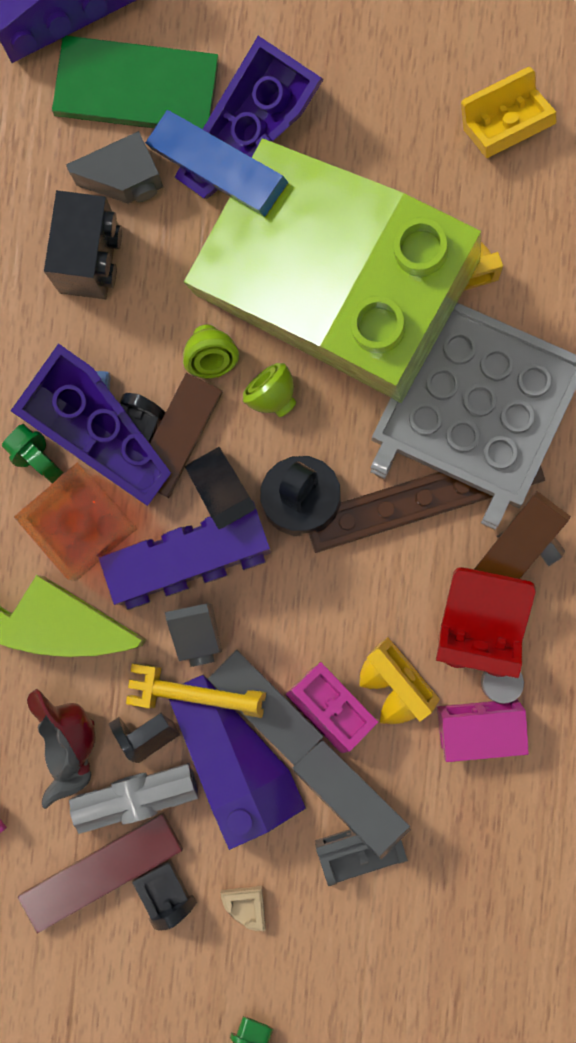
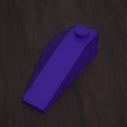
M258 35L202 130L252 158L262 138L271 142L274 141L302 116L324 79ZM182 167L178 169L174 176L204 199H208L218 190Z
M58 343L13 406L11 412L148 506L171 472L112 395L94 368Z
M204 674L183 683L185 685L217 690ZM169 699L206 797L229 850L270 832L306 809L289 768L279 760L236 710Z

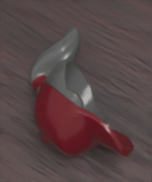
M35 689L29 694L27 704L31 713L40 722L38 732L45 741V761L50 774L54 778L53 782L45 790L42 798V807L47 809L55 801L79 792L89 783L91 771L88 758L96 740L95 722L89 718L79 704L67 703L55 707L41 691Z

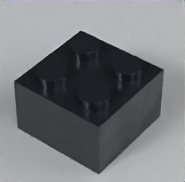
M56 190L44 273L60 294L106 300L108 288H114L116 282L117 267L116 264H112L114 249H120L122 225H118L116 212H112L105 196Z

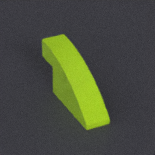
M36 575L13 613L0 606V645L16 650L61 657L98 656L143 646L146 641L144 637L45 576Z

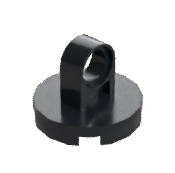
M292 456L278 462L266 473L261 485L260 502L268 521L279 531L292 536H301V533H310L315 530L319 532L324 530L336 518L341 506L340 483L335 472L323 461L310 456Z

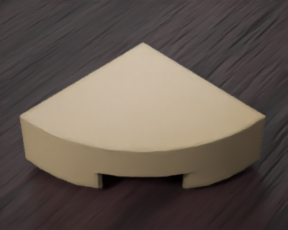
M262 886L221 890L223 906L237 922L249 930H266Z

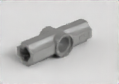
M190 763L150 775H147L145 772L111 783L112 786L93 790L92 792L80 794L69 799L70 815L78 834L121 821L122 824H130L156 815L158 810L175 807L198 799L199 794L194 772Z

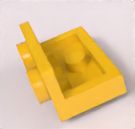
M530 66L461 101L463 130L486 159L557 124L556 111L536 89L535 71Z

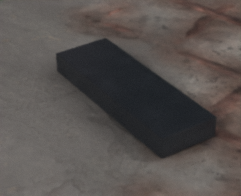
M220 447L185 466L218 530L256 509Z

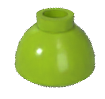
M209 324L201 325L195 329L193 335L187 341L183 352V364L186 371L198 378L210 379L220 377L232 370L239 359V351L231 337Z
M275 363L259 373L244 390L243 402L255 411L275 413L278 417H282L290 412L296 405V400L292 397L294 390L293 377L286 364Z

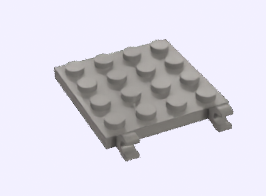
M457 303L403 402L400 403L390 398L372 435V441L380 444L381 447L370 467V473L385 479L396 454H402L493 496L481 524L496 530L508 504L519 509L522 506L576 390V354Z

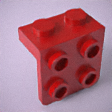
M464 567L456 568L453 572L438 635L436 661L444 662L454 668L467 667L486 671L488 674L496 677L509 676L519 678L522 667V641L536 594L534 583Z

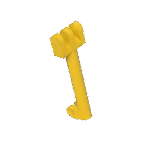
M136 663L131 665V672L145 674L144 681L129 679L128 688L142 690L143 692L142 697L127 695L125 703L127 705L155 708L157 697L238 710L247 716L263 717L262 701H265L266 692L248 690L244 695L161 681V667Z

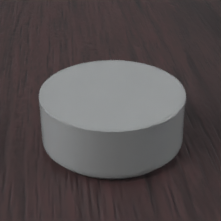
M484 671L481 677V687L489 699L505 704L515 701L521 695L524 688V679L521 672L519 678L509 676L496 677Z

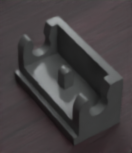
M351 829L315 840L316 851L328 887L362 874L408 861L402 840L381 860Z

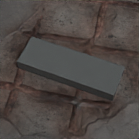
M238 650L208 678L220 691L244 695L248 690L266 692L265 701H262L263 717L244 716L294 766L323 738V735Z
M323 740L293 767L294 772L380 860L411 830L410 826Z

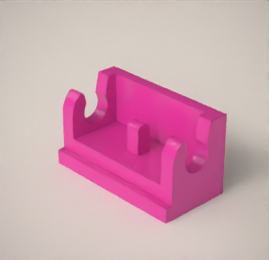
M319 662L285 694L340 753L350 752L378 723L322 662Z
M518 699L505 704L490 701L437 706L441 748H443L446 762L529 755L526 710Z

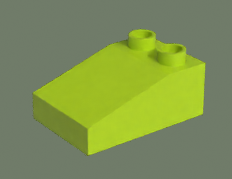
M262 138L252 158L283 175L288 184L265 217L230 197L186 276L184 283L196 296L402 403L480 262L481 231L403 192Z

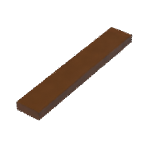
M541 465L531 485L545 481ZM437 472L341 502L336 518L324 530L319 532L315 530L310 532L309 536L314 552L318 553L493 498V496L441 472Z

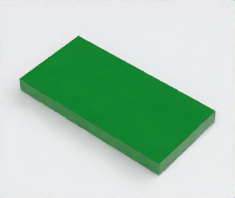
M65 36L62 38L52 112L56 117L155 129L165 112L169 110L203 129L212 114L219 63L218 54Z

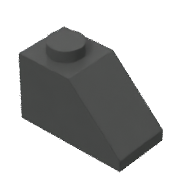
M139 131L66 164L76 186L127 204L135 200L136 202L147 201L157 194V190L163 188L160 175Z
M206 603L165 612L178 660L189 659L190 667L215 662L213 654L222 652L213 604Z

